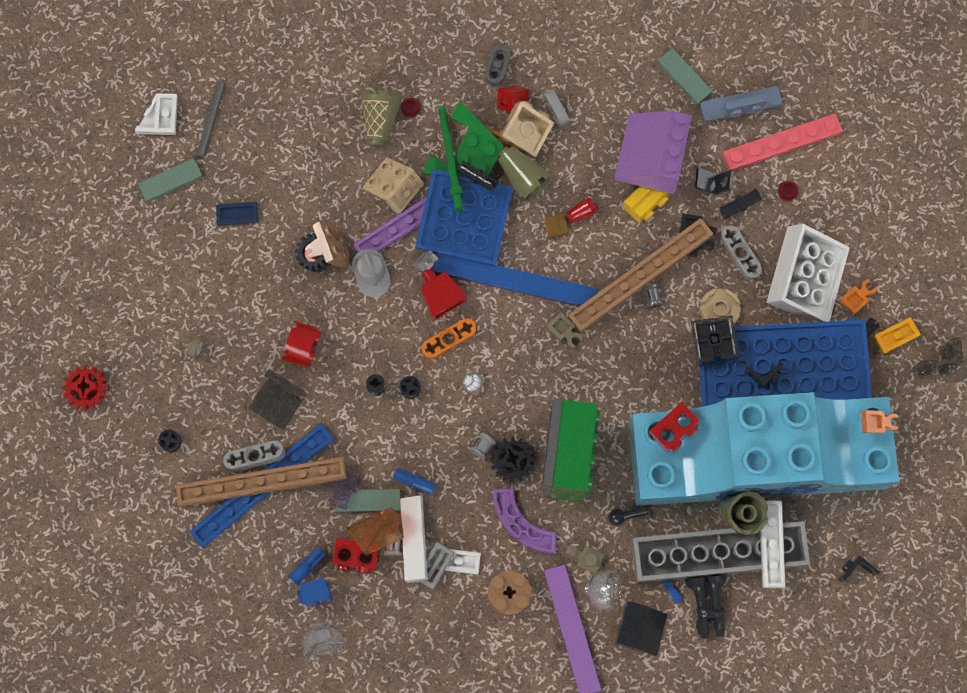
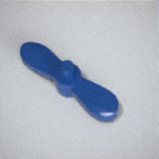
M669 580L661 581L673 602L676 604L681 603L682 597L673 587V583Z

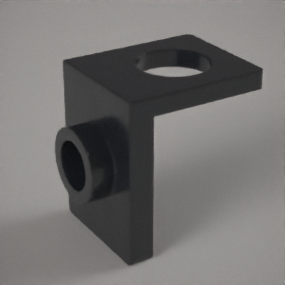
M701 168L696 169V189L715 195L732 190V170L716 174ZM727 177V184L725 187H723V180Z
M780 361L765 379H762L748 366L745 368L744 373L764 389L769 382L774 384L780 377L778 372L784 364Z
M859 555L853 561L849 559L842 567L844 573L838 580L840 582L846 581L858 564L873 576L878 575L880 571Z

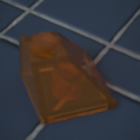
M392 507L346 528V532L365 555L404 538L402 519Z

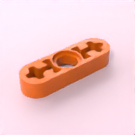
M463 319L429 338L422 344L423 356L427 359H435L472 338L476 333L475 322L471 319ZM464 324H466L467 326L471 325V332H462L460 334L462 338L458 339V334L456 333V331H454V329H457L458 332H460L463 330ZM446 334H452L455 337V341L452 344H446L443 341V337ZM439 339L444 349L441 350L440 346L434 349V354L431 352L427 353V345L434 347L438 344L436 340Z

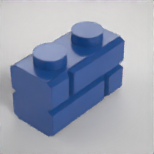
M323 577L313 580V583L309 581L301 584L300 590L297 591L300 604L302 603V605H306L309 608L320 606V603L324 605L333 600L329 584Z

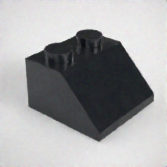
M627 601L615 645L657 656L667 614L645 605Z

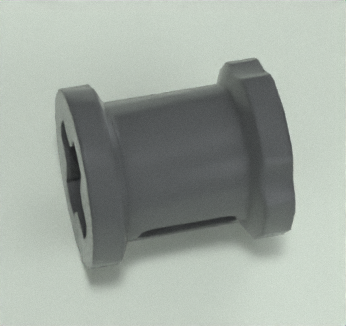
M659 284L646 285L641 289L645 293L646 309L658 308L664 305L659 294Z

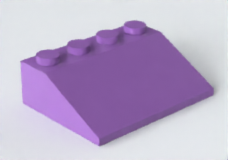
M675 111L629 114L614 180L674 194L679 180L692 115Z

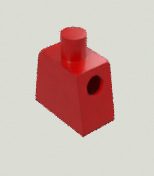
M432 268L422 272L421 275L426 283L420 287V290L433 321L467 302L466 294L446 272L436 276Z

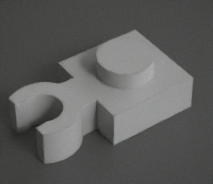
M424 251L412 266L417 271L429 270L439 258L432 251Z

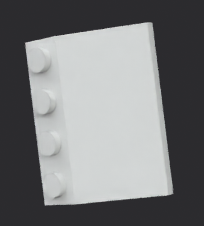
M805 224L788 226L766 303L783 311L816 321L830 322L850 247Z

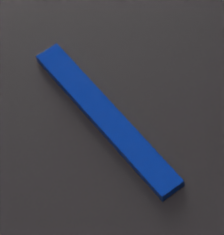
M440 254L436 255L439 259L435 261L433 267L435 274L446 272L453 278L574 306H581L595 296L598 288Z
M320 423L287 450L282 460L270 464L264 470L307 463L335 439L323 424ZM271 492L228 499L190 530L189 533L202 548H205Z

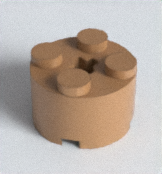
M504 571L497 574L491 580L488 587V601L491 607L504 616H515L521 613L528 606L531 599V587L524 575L515 571ZM507 588H511L512 592L515 591L512 599H508V596L503 594Z

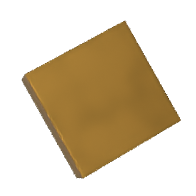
M564 214L544 218L548 239L569 234Z

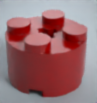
M294 320V327L291 328L285 346L284 354H287V356L283 355L282 360L306 368L307 365L311 366L315 355V351H312L313 345L318 346L321 331H318V327Z

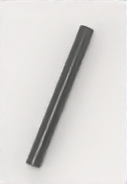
M217 82L196 154L197 158L204 159L224 91V82Z

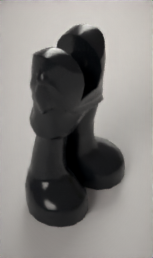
M726 576L706 577L712 610L707 609L705 577L685 579L686 586L692 589L695 594L698 618L696 628L702 639L709 638V621H714L716 636L724 637L725 620L724 607L721 606V587L726 583Z

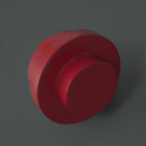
M406 98L401 103V111L406 117H416L421 111V104L415 98Z
M784 181L778 187V195L784 201H792L798 195V187L792 181Z

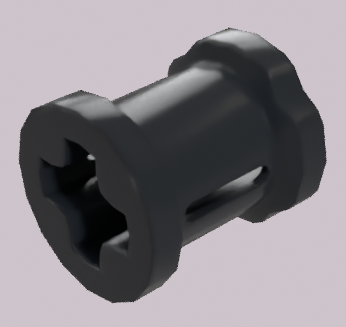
M373 374L366 380L367 391L372 396L377 397L385 392L386 386L382 376ZM375 381H378L381 386H378L375 390L372 385H374Z

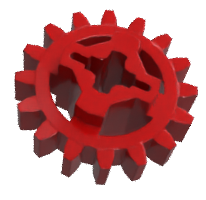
M84 365L83 370L77 366L75 373L69 371L70 378L63 379L67 382V385L62 386V389L67 391L63 394V397L65 399L69 398L67 403L70 406L74 404V408L77 410L81 406L84 411H87L88 406L95 410V404L102 405L103 403L100 399L108 397L104 393V391L109 390V387L104 385L108 382V379L106 377L102 378L104 373L101 370L97 372V368L94 366L90 370L87 365ZM91 376H94L98 383L92 382ZM86 384H87V385L89 386V388H86V389H85V392H84V391L82 390V388H85V386H86ZM73 393L79 394L80 400H77Z

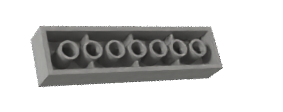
M804 521L783 523L785 569L810 565ZM730 528L637 537L631 540L636 583L762 571L760 531L752 535H743Z

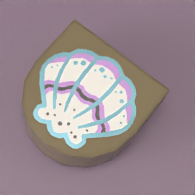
M198 337L192 339L187 351L190 359L198 360L203 346V339Z
M474 372L467 373L462 379V388L465 392L477 398L486 378Z

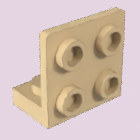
M387 157L368 179L363 189L385 200L395 213L400 214L424 185V182L412 168Z

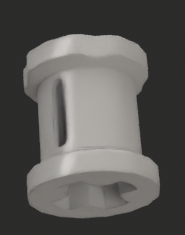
M481 433L480 439L469 450L481 460H485L486 454L492 446L496 445V441L487 434Z
M385 533L386 551L384 556H403L401 551L402 533Z

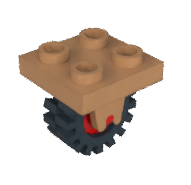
M317 222L312 225L315 233H312V235L307 234V238L302 237L300 239L302 243H297L299 249H295V253H298L295 258L299 260L297 263L306 270L322 272L321 270L325 271L328 269L326 266L335 265L344 268L350 265L348 251L341 243L342 235L335 227Z

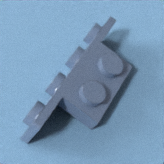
M774 86L700 103V108L704 121L708 122L782 105V99L778 87Z

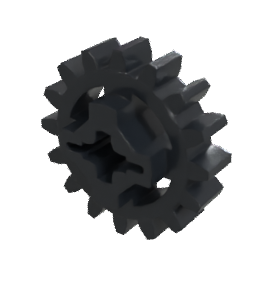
M514 437L511 438V442L504 438L503 445L497 442L496 447L498 450L492 449L491 451L495 456L490 458V462L495 463L491 466V470L497 469L495 476L499 477L502 475L503 482L507 478L510 479L511 484L514 483L516 478L519 482H522V476L524 475L528 478V470H534V467L530 465V463H535L536 461L535 458H531L534 450L528 451L530 444L523 445L522 438L518 442H515ZM512 447H517L522 451L518 452L516 450H513ZM504 450V458L498 461L500 453ZM509 454L513 458H518L516 460V468L512 462H507L509 461ZM527 459V464L521 471L520 464ZM503 469L512 470L513 474L507 473Z

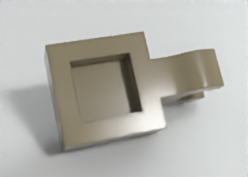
M569 545L565 552V555L578 560L576 567L595 575L604 557V554L586 546L580 551Z

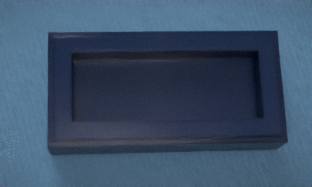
M257 202L216 205L217 226L259 223Z

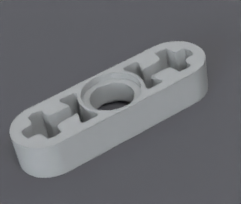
M729 225L724 227L720 234V239L746 279L754 280L758 278L762 271L761 264L740 231L735 226ZM727 231H728L730 234H731V233H734V234H735V235L733 236V240H734L735 243H737V244H735L733 248L731 247V245H733V243H734V242L732 241V239L725 237V236L727 235ZM737 248H743L746 251L744 258L736 256L735 250ZM748 258H751L748 262L750 267H756L755 274L747 272L749 268L747 263L742 265Z
M269 441L230 451L224 456L223 463L229 471L239 472L278 462L284 458L285 449L280 442ZM276 447L278 451H276V455H273L270 452H273V448ZM252 452H259L260 456L256 461L249 460ZM235 457L237 461H235V465H232L230 462Z

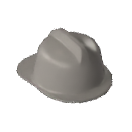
M363 249L358 252L353 259L352 267L360 290L369 297L382 296L390 286V275L384 258L378 251L373 249Z

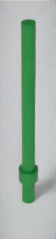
M440 107L438 112L451 182L450 195L454 200L455 211L461 212L463 211L462 187L459 186L447 111L445 107Z

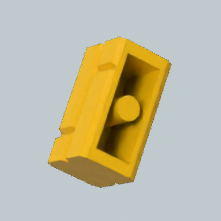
M639 186L623 202L622 207L638 223L642 220L648 221L655 212L653 210L657 206L661 208L669 200V193Z

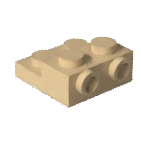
M520 101L514 105L500 137L530 157L535 158L554 122L550 120L547 114L534 110L533 105Z

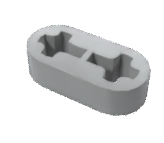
M551 89L543 93V99L557 125L561 127L569 123L568 115L554 90Z

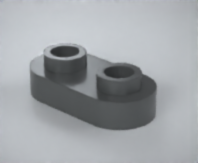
M496 46L490 53L484 72V78L490 85H499L504 80L510 62V51L506 47ZM497 56H503L504 59L498 60ZM495 73L498 75V77L492 78L491 74Z

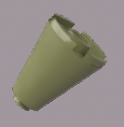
M505 147L498 154L500 156L498 161L522 203L529 202L531 200L530 195H538L551 182L550 178L553 177L551 172L516 148Z
M744 491L722 500L718 505L719 516L740 534H756L767 523L768 505L758 493Z

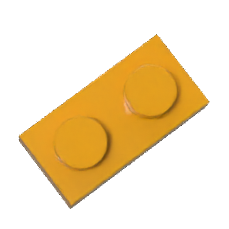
M911 317L874 335L873 338L884 355L918 338L921 334Z

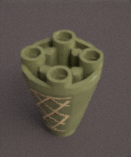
M362 90L361 102L369 145L384 147L385 142H388L401 105V94H390L389 91L378 90L377 93Z

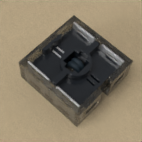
M732 315L690 322L696 365L714 363V359H721V362L738 360L739 352Z

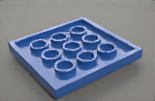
M433 169L415 249L432 251L435 254L496 266L513 187L497 184L494 191L490 192L479 184H473L469 178L458 175L459 186L462 187L463 211L456 212L454 200L450 195L451 182L449 172Z

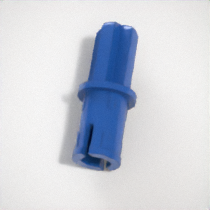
M397 468L393 476L394 480L410 486L411 489L415 488L425 492L430 496L436 484L419 477L418 473L415 475L401 468Z
M316 547L304 561H300L301 564L288 577L298 586L310 572H314L313 569L326 556L325 552L321 548Z

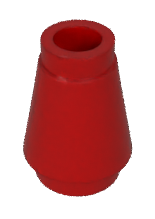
M584 198L566 212V215L570 222L573 223L593 217L598 211L591 198Z

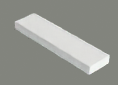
M420 495L401 498L405 582L428 580L423 497Z
M766 501L768 505V520L760 531L762 588H785L782 501Z

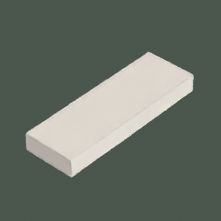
M426 546V558L433 547ZM440 548L437 549L427 569H431L441 552ZM450 549L455 554L445 571L478 575L481 553ZM445 552L436 570L441 569L443 563L449 555L448 553Z

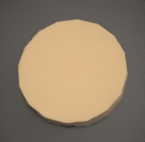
M712 289L704 295L700 302V316L704 322L730 319L732 326L740 316L741 305L737 296L730 290Z

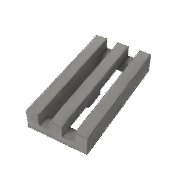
M437 541L426 558L427 566L438 548L441 549V552L427 574L428 580L419 581L432 590L436 587L455 554L454 551ZM445 552L449 555L431 584L429 582Z

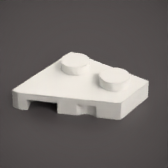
M156 93L151 106L144 113L142 122L135 128L136 134L176 135L177 94Z

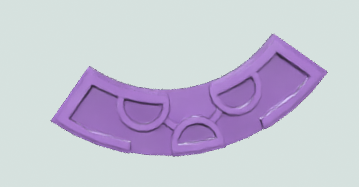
M493 488L495 509L505 529L517 541L530 549L547 554H556V532L542 530L530 524L523 517L516 504L514 489Z

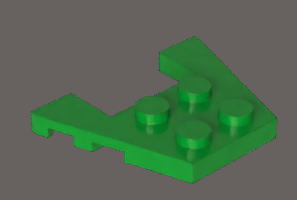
M458 102L451 119L469 129L454 156L456 169L462 161H465L476 169H482L486 175L490 176L500 157L498 154L504 149V145L461 102ZM430 156L423 170V173L427 175H432L433 169L449 172L448 165L433 156Z

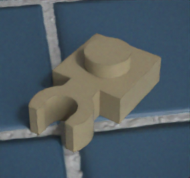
M562 312L546 325V328L560 342L565 338L568 347L572 350L575 348V345L571 342L572 339L576 338L579 342L583 341L579 333L572 332L575 329V325Z

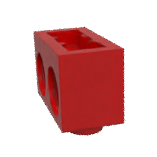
M681 402L649 431V435L666 453L670 450L675 452L683 444L681 442L683 438L687 435L690 438L699 430L697 426L700 420ZM686 417L689 419L690 424L687 427H682L678 424V419ZM668 431L674 435V439L668 442L663 440L661 435Z
M336 538L332 564L337 566V570L349 571L350 568L358 569V573L371 574V571H376L379 544ZM343 550L351 552V557L347 561H342L339 558ZM364 553L372 555V561L368 564H364L360 560Z

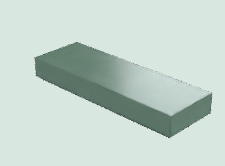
M673 48L658 59L657 63L696 105H699L712 94L713 91Z
M193 158L138 183L146 202L149 203L203 178Z
M400 489L336 490L337 513L400 511Z

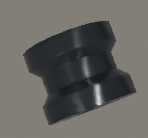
M406 376L401 380L400 391L402 396L406 399H415L419 396L421 386L416 377Z
M164 430L158 437L160 447L168 453L176 452L181 447V437L173 430Z

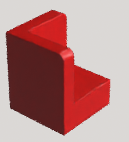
M516 85L498 88V109L511 112L516 103L520 101L529 103L528 88Z

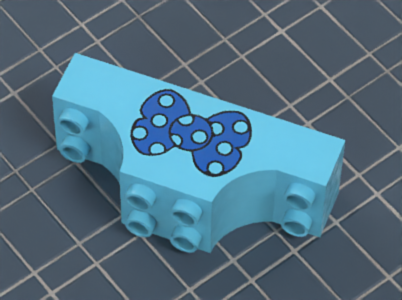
M814 392L726 398L712 405L689 409L700 420L697 426L699 430L690 438L688 435L681 440L683 444L675 452L670 450L668 453L649 435V431L671 411L633 414L628 422L636 506L720 501L744 491L758 493L764 498L889 489L899 482L893 431L886 430V433H862L861 411H884L885 415L891 414L889 397L832 400L815 397ZM681 417L678 419V424L682 427H687L690 421L686 417ZM668 431L661 435L662 439L668 442L674 439V435Z

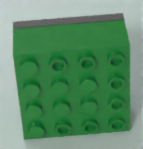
M553 399L549 416L540 497L582 502L584 497H587L593 483V475H590L593 470L596 456L592 452H594L598 439V432L595 431L600 421L601 412L597 410V404Z

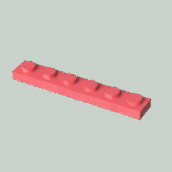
M835 113L723 151L722 155L728 170L734 171L842 134L843 130Z

